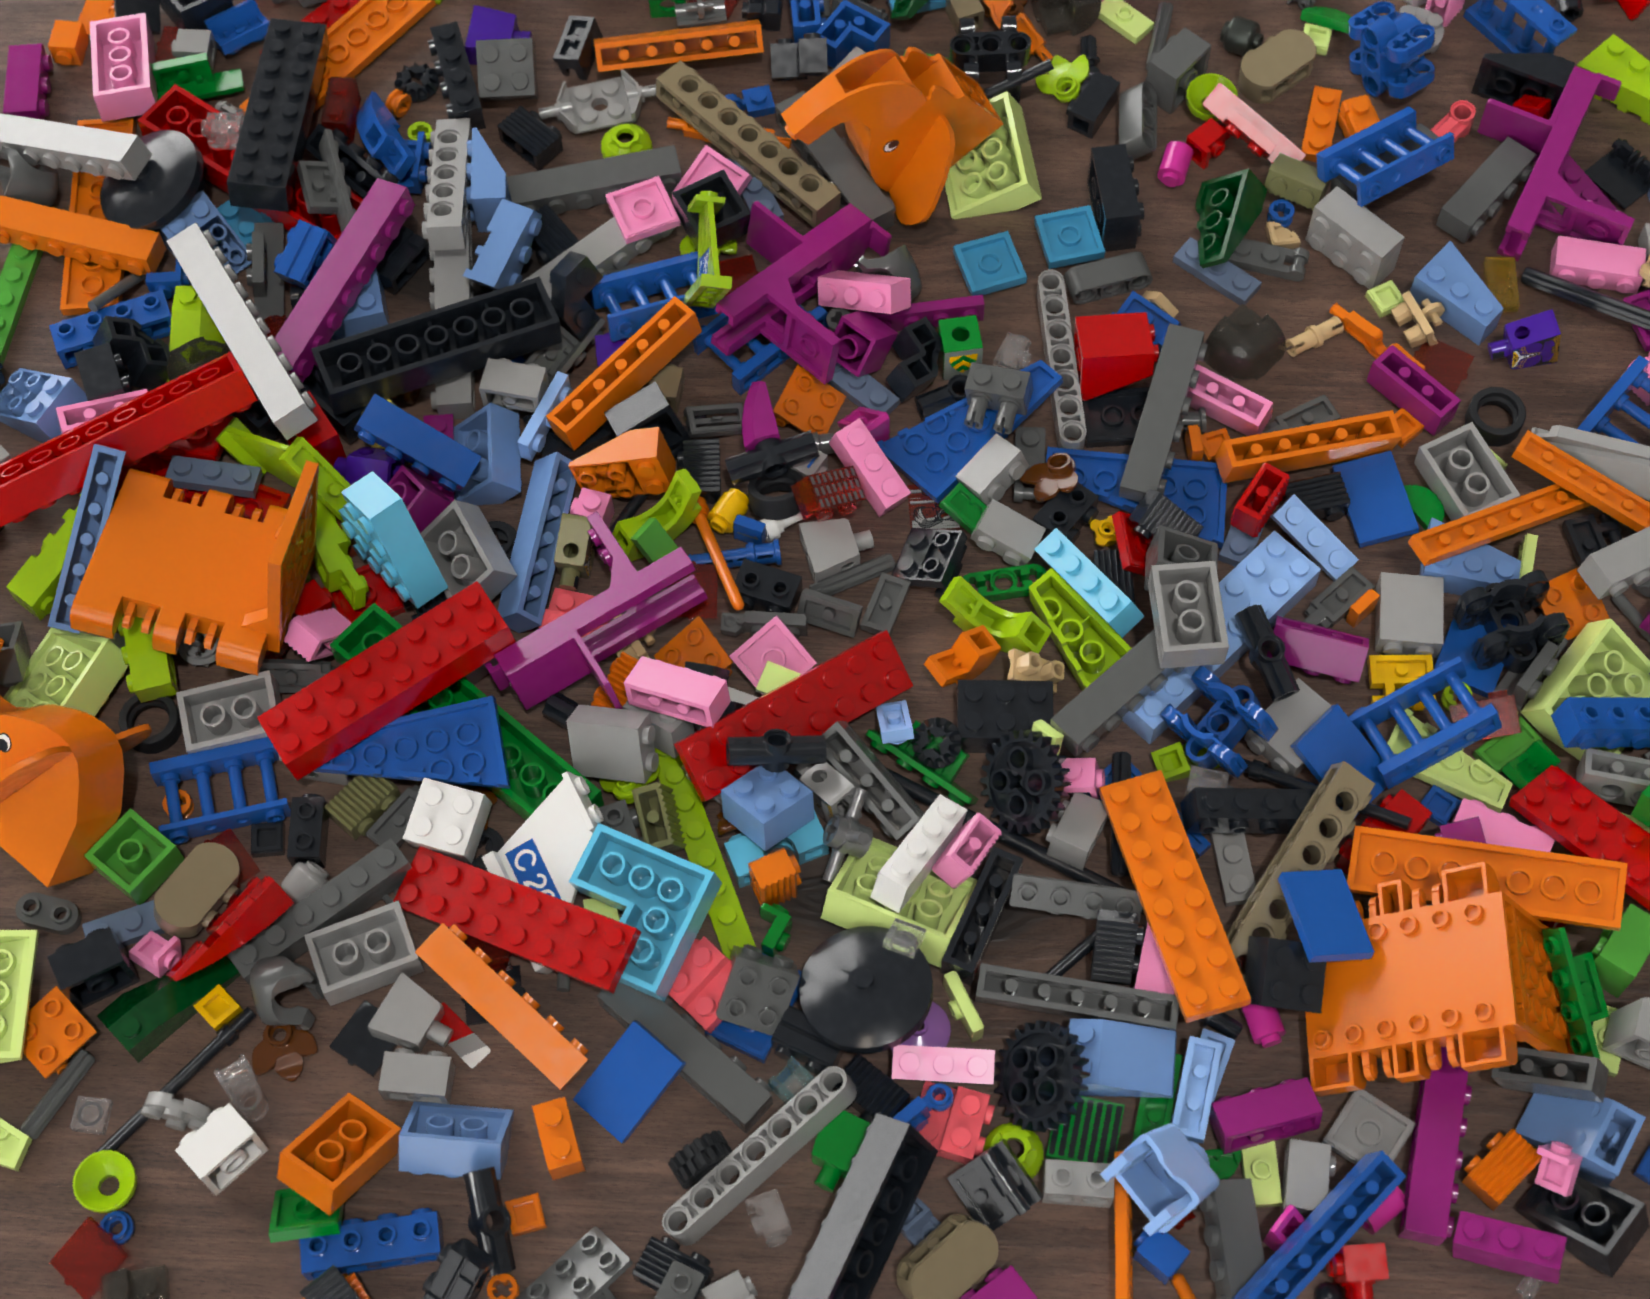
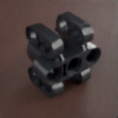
M1016 15L1001 16L1000 31L975 32L974 17L959 18V35L954 36L950 41L949 61L978 83L979 73L1005 71L1004 80L1007 79L1008 81L1021 75V67L1029 63L1032 41L1028 34L1017 31ZM1021 85L1008 91L1018 104L1020 103Z
M1532 571L1523 575L1520 579H1509L1500 583H1491L1485 588L1476 587L1466 591L1459 597L1453 611V617L1459 629L1466 630L1480 624L1484 626L1487 635L1477 639L1472 651V657L1478 669H1489L1502 662L1509 671L1523 673L1527 671L1537 652L1540 653L1548 640L1556 645L1562 643L1570 628L1564 613H1552L1546 616L1540 614L1537 620L1529 624L1524 614L1537 608L1544 601L1550 588L1544 571ZM1515 651L1522 652L1525 656H1519Z

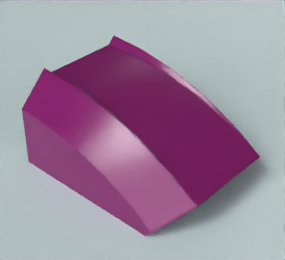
M763 381L752 382L743 408L742 435L746 452L755 449V446L764 439H780L767 386Z

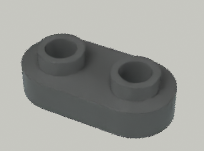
M32 892L22 896L16 904L15 911L17 917L28 927L59 935H68L77 930L81 924L82 915L80 910L73 902ZM31 904H36V908L33 911H27ZM67 912L64 918L57 919L59 913Z

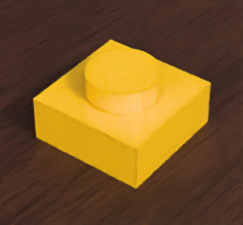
M220 984L193 1006L215 1031H218L225 1023L228 1024L243 1011Z

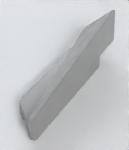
M1554 425L1550 431L1532 427V433L1641 498L1650 501V446L1562 425Z

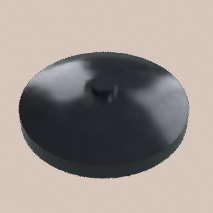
M160 130L140 138L152 153V156L135 181L118 180L105 176L100 193V203L103 214L109 221L126 224L134 229L155 231L174 220L192 201L202 180L203 157L200 149L185 134L174 130Z
M877 926L850 928L831 936L820 944L807 960L799 985L801 1006L812 1030L831 1046L858 1054L882 1052L896 1047L909 1039L921 1027L929 1014L934 992L928 961L917 945L910 951H900L891 942L892 937L899 934V932ZM904 935L898 936L895 939V944L899 948L908 949L913 945V942Z

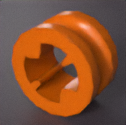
M395 89L388 96L385 105L391 113L401 118L410 109L412 97L408 94H403L400 89Z
M178 789L180 799L183 803H186L181 805L184 820L194 811V802L186 791ZM165 795L162 806L164 811L169 816L167 799Z
M510 1274L495 1275L487 1285V1295L490 1299H515L520 1294L519 1285ZM500 1283L504 1286L510 1283L512 1285V1288H509L510 1296L505 1298L501 1295L496 1298L494 1295L498 1293L496 1286Z

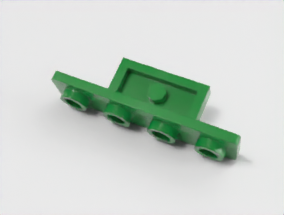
M207 52L151 63L152 72L157 84L158 100L174 84L199 99L233 94L245 89L241 69L213 74Z
M915 720L912 725L914 734V729L922 724L919 720ZM869 729L865 734L872 739L870 744L874 748L887 754L888 750L898 757L896 760L898 764L907 770L912 771L915 768L923 773V781L938 789L939 786H942L950 792L948 797L957 804L964 806L965 803L970 805L976 804L978 801L977 797L953 782L970 756L962 749L957 759L949 766L931 768L922 765L919 759L914 756V749L911 743L913 739L907 740L900 745L883 744L879 731ZM931 734L932 742L928 744L929 746L926 749L936 748L940 752L939 744L945 738H938Z
M1564 927L1543 929V947L1549 956L1552 966V980L1559 992L1562 1003L1561 1013L1567 1022L1571 1036V1049L1576 1055L1600 1059L1591 1022L1609 1017L1592 951H1584L1572 955Z

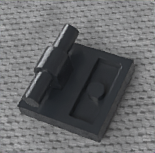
M911 528L891 575L910 581L911 586L937 588L934 595L940 599L952 579L959 576L963 567L961 561L967 550L965 543L968 537L960 530Z
M1005 1138L947 1177L972 1217L989 1227L992 1231L1015 1216L1024 1214L1030 1209V1206L1043 1198L1042 1193Z

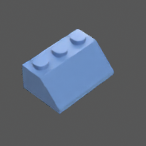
M490 402L454 427V440L482 456L462 491L455 490V500L473 505L503 504L521 492V456L517 444L520 438L519 413Z
M414 1101L399 1134V1171L410 1172L415 1175L427 1173L457 1178L463 1177V1174L494 1167L496 1178L500 1180L507 1163L514 1110Z

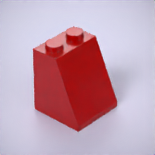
M1147 312L1075 317L1074 349L1082 401H1087L1153 375L1154 363H1157L1159 359L1158 344L1153 345L1155 341L1154 324H1149Z

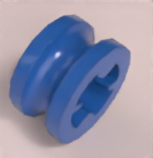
M1283 199L1273 201L1269 206L1267 221L1281 223L1282 227L1287 228L1293 220L1294 206L1289 201ZM1278 211L1283 212L1284 217H1279Z

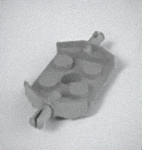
M624 69L620 70L621 77L567 88L566 81H563L556 99L557 103L552 106L538 108L539 116L541 119L557 116V119L561 120L566 128L574 134L636 122L640 116L642 103L645 102V98L656 96V84L639 86L638 82ZM599 104L607 106V108L602 111H597L593 109L596 105Z

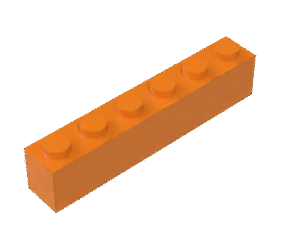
M759 19L594 39L598 72L677 63L680 60L687 62L764 52Z
M0 195V243L2 244L12 243L28 250L37 249L58 257L63 255L75 258L83 263L101 264L108 269L118 268L126 270L138 276L156 272L166 251L159 232L147 229H134L126 224Z
M674 296L546 415L554 434L575 451L608 420L604 412L637 393L702 332L696 313Z
M1393 410L1224 440L1214 457L1223 483L1254 478L1263 463H1268L1283 472L1359 459L1390 450L1392 452L1402 438V434Z
M442 923L415 953L555 1086L563 1091L590 1062L585 1057L589 1051L575 1037L569 1042L560 1034L564 1027L551 1015L546 1019L536 1011L540 1004L527 992L520 996L512 988L516 982L505 971L501 969L497 974L490 968L488 964L492 959L479 947L472 951L464 943L468 937L455 924L448 928Z

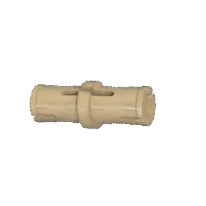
M1333 316L1317 326L1310 325L1305 328V332L1285 340V348L1293 346L1287 350L1288 354L1295 357L1312 347L1318 348L1323 345L1324 341L1343 333V325L1336 328V325L1342 323L1337 316Z

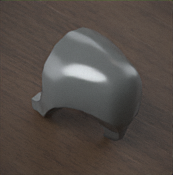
M2 146L0 158L8 160L10 168L0 165V181L4 196L51 207L57 198L59 190V174L57 169L40 165L36 169L28 164L16 149Z
M905 244L886 256L870 260L862 256L856 262L855 267L860 273L910 278L911 301L922 290L920 273Z
M276 955L257 961L250 970L249 984L255 1008L261 1022L265 1025H297L303 1030L310 1029L316 1018L309 1009L301 1006L284 1008L277 1004L275 996L302 984L308 988L316 1000L323 999L324 995L317 974L305 966L292 962L285 956Z

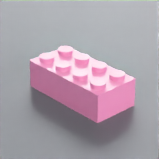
M146 13L90 22L93 97L102 122L143 115L158 101L157 84L151 67V63H155L154 38Z

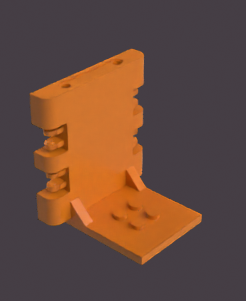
M306 460L289 508L270 505L263 523L261 520L264 510L256 508L252 513L251 519L243 518L245 505L237 503L234 508V495L209 489L203 505V494L195 493L191 503L188 504L183 502L185 496L184 489L176 488L173 493V479L129 469L73 600L70 611L71 629L113 639L123 614L122 628L131 629L136 617L143 618L144 620L141 624L142 633L150 634L154 626L152 636L154 650L176 655L186 630L184 643L193 645L197 634L202 633L206 634L203 643L205 649L212 650L217 637L219 638L216 649L217 666L258 676L267 650L280 653L288 631V624L292 620L316 554L319 463Z
M1486 862L1442 870L1443 886L1442 884L1432 886V905L1427 906L1426 896L1422 888L1412 890L1401 879L1377 884L1378 896L1369 899V918H1364L1362 904L1359 900L1355 901L1375 953L1371 959L1327 962L1321 1013L1305 1012L1310 1080L1315 1095L1322 1097L1364 1090L1368 1081L1377 1079V1058H1382L1383 1070L1387 1078L1395 1077L1401 1083L1429 1079L1431 1070H1439L1442 1067V1047H1447L1448 1060L1452 1068L1461 1065V1068L1467 1072L1516 1065L1518 1061L1517 1042H1527L1539 1051L1576 1055L1571 1049V1036L1568 1025L1561 1013L1562 1003L1559 992L1552 980L1553 970L1550 959L1543 947L1544 937L1542 930L1548 927L1500 891L1496 873Z

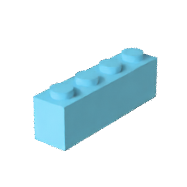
M1057 528L1034 549L1122 638L1145 617L1136 605Z

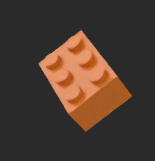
M348 1092L280 1152L277 1179L330 1216L397 1155L401 1128Z

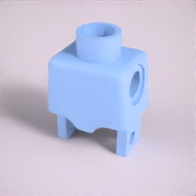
M1171 1123L1139 1136L1100 1174L1106 1182L1116 1178L1147 1216L1150 1222L1143 1229L1149 1236L1157 1231L1161 1233L1168 1232L1219 1186V1178L1209 1166V1159L1205 1150L1198 1143L1189 1141L1180 1129Z

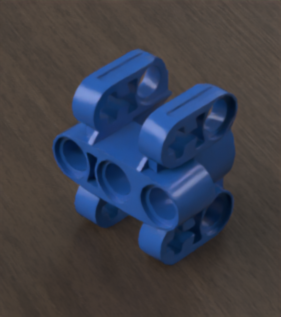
M1387 1L1374 3L1349 19V37L1360 41V48L1353 51L1349 56L1350 71L1353 74L1362 75L1363 86L1368 94L1377 97L1388 90V94L1391 97L1401 99L1414 94L1434 81V65L1425 58V55L1419 56L1432 47L1435 41L1434 27L1429 24H1422L1412 14L1406 12L1398 13L1395 11V5ZM1387 13V15H1377V14ZM1418 36H1427L1425 38H1416ZM1420 71H1427L1426 73H1416Z
M1199 666L1192 674L1191 680L1197 689L1214 703L1213 707L1198 725L1193 722L1187 713L1183 715L1171 704H1168L1159 715L1175 734L1187 742L1186 754L1198 769L1208 771L1219 764L1230 775L1238 779L1248 765L1239 753L1236 754L1232 751L1248 730H1252L1259 737L1269 742L1279 728L1271 716L1261 708L1260 701L1249 687L1238 685L1231 688L1223 684L1210 670L1204 666ZM1243 699H1249L1245 704L1241 701ZM1229 723L1227 729L1217 732L1220 725ZM1207 748L1208 751L1205 755L1197 756L1199 750Z

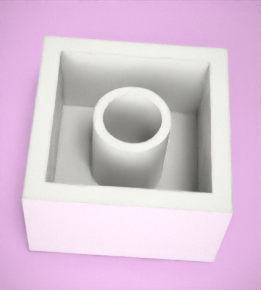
M423 778L403 839L414 848L425 847L453 859L472 863L492 802L485 794Z
M230 1103L224 1108L219 1107L208 1116L207 1123L197 1131L194 1130L185 1135L180 1141V1146L175 1149L215 1196L269 1150Z

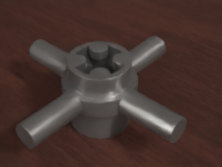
M855 788L844 817L838 814L833 815L827 825L822 827L824 830L823 843L830 846L833 850L825 869L823 880L831 883L834 881L845 854L862 858L869 850L873 839V831L870 827L862 825L858 821L868 793L864 789Z

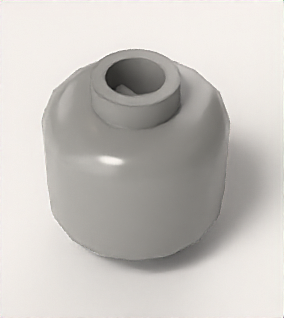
M310 860L306 863H296L281 883L284 892L294 902L292 907L329 882L327 879L329 873Z

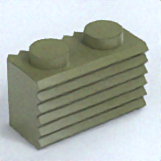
M1279 153L1268 171L1264 186L1270 194L1274 193L1275 196L1279 195L1280 198L1284 197L1285 200L1295 201L1296 205L1301 204L1302 207L1306 206L1307 209L1311 208L1313 211L1314 206L1326 195L1331 180L1323 182L1318 178L1317 167Z
M356 776L324 808L329 818L356 841L361 835L366 836V832L401 794L398 787L388 778Z
M659 782L633 789L632 794L643 841L668 853L684 849L686 846L683 843L685 838L682 837L683 832L680 830L682 826L679 824L680 819L677 818L679 815L676 812L678 807L674 806L676 801L673 800L675 796L672 794L673 789Z

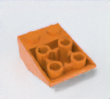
M653 427L629 430L569 462L568 467L581 490L583 487L611 494L612 498H630L635 495H658L666 492L675 474L676 461L660 428Z

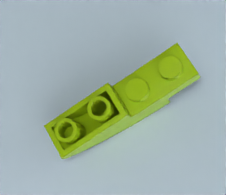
M318 499L314 562L320 579L330 593L340 589L354 610L365 607L366 593L369 591L364 576H359L354 569L353 561L348 555V547L351 545L350 538L336 523L335 515Z

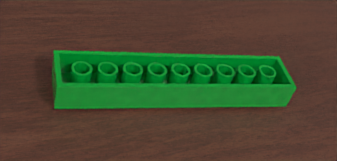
M373 603L330 644V648L336 661L342 665L403 626L377 604ZM463 677L408 711L404 716L488 696ZM497 705L511 789L486 787L526 821L563 780L561 774L568 771L584 778L590 789V793L587 795L592 805L595 804L598 808L604 806L600 789Z

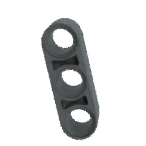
M1147 81L1121 92L1119 96V144H1126L1127 153L1133 156V160L1157 149V95L1153 86Z
M1137 251L1070 268L1064 274V280L1075 304H1085L1138 291L1149 286L1153 280L1143 253Z

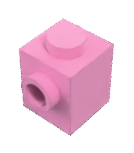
M582 487L579 498L575 497L572 501L570 514L587 517L597 511L609 528L614 515L611 494Z

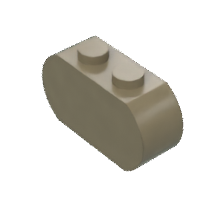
M1285 29L1276 36L1268 37L1255 50L1251 49L1245 53L1241 60L1237 81L1241 94L1252 102L1268 104L1310 76L1316 56V45L1312 38L1302 31Z
M207 842L196 845L155 893L154 918L157 925L165 933L178 938H188L197 935L203 927L208 929L219 915L216 912L223 903L228 905L239 891L237 886L240 869L235 854L226 846L218 843Z
M951 1214L899 1261L896 1273L899 1290L907 1299H960L972 1285L982 1281L986 1277L987 1272L996 1264L999 1249L995 1234L989 1227L968 1215Z

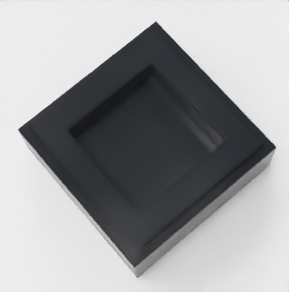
M283 821L251 824V855L253 858L285 855V824Z

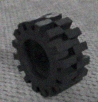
M715 1130L710 1134H704L700 1139H694L690 1145L686 1144L683 1150L677 1151L675 1156L671 1157L668 1165L682 1188L688 1189L697 1184L732 1152V1149L719 1130L717 1132Z

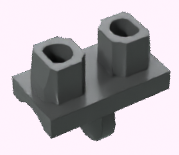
M696 0L697 2L675 4L678 29L727 23L724 0Z

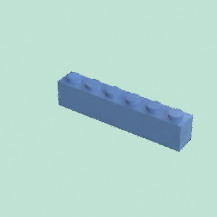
M94 444L48 627L77 634L80 633L79 630L71 629L70 626L72 603L110 515L126 451L99 444Z
M554 452L540 458L534 463L510 558V563L518 576L502 590L497 610L507 626L517 633L533 629L542 624L556 567L554 556L562 513H569L576 480L568 467L569 462L572 460L559 452Z

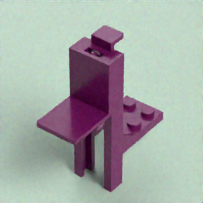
M1574 66L1550 120L1495 99H1488L1477 132L1501 142L1510 137L1539 156L1506 226V233L1497 254L1519 262L1535 225L1566 237L1619 245L1624 244L1635 219L1627 216L1622 211H1614L1599 205L1593 200H1585L1578 197L1559 175L1594 96L1597 95L1610 101H1615L1622 84L1621 81ZM1549 200L1566 206L1562 216Z
M755 201L751 206L746 243L772 264L716 303L715 311L719 314L723 312L729 317L727 325L712 334L711 343L726 356H729L761 333L824 385L827 384L834 376L841 339L833 331L828 330L819 323L813 315L799 307V305L818 292V276L837 270L848 271L856 265L860 257L864 256L865 249L868 247L880 256H886L889 252L891 234L874 221L871 222L872 219L849 203L802 236L759 201ZM787 314L786 322L784 323L782 317H784Z
M596 511L587 516L586 518L592 528L587 532L596 547L600 546L596 551L604 565L607 564L609 567H612L609 569L611 573L610 588L496 653L494 656L499 663L493 667L490 661L485 663L484 665L499 690L502 691L511 686L524 708L528 710L592 672L613 707L623 709L598 662L708 599L694 574L689 575L652 598H648L695 571L692 561L682 547L637 572L599 513ZM624 611H626V613L622 614L621 616L615 618L614 620L610 621L609 623L603 625L602 627L598 628L597 630H595V631L591 632L590 634L586 635L585 637L581 638V636L587 634L588 632L592 631L593 629L599 627L600 625L604 624L605 622L611 620L612 618H614V617L618 616L619 614L623 613Z

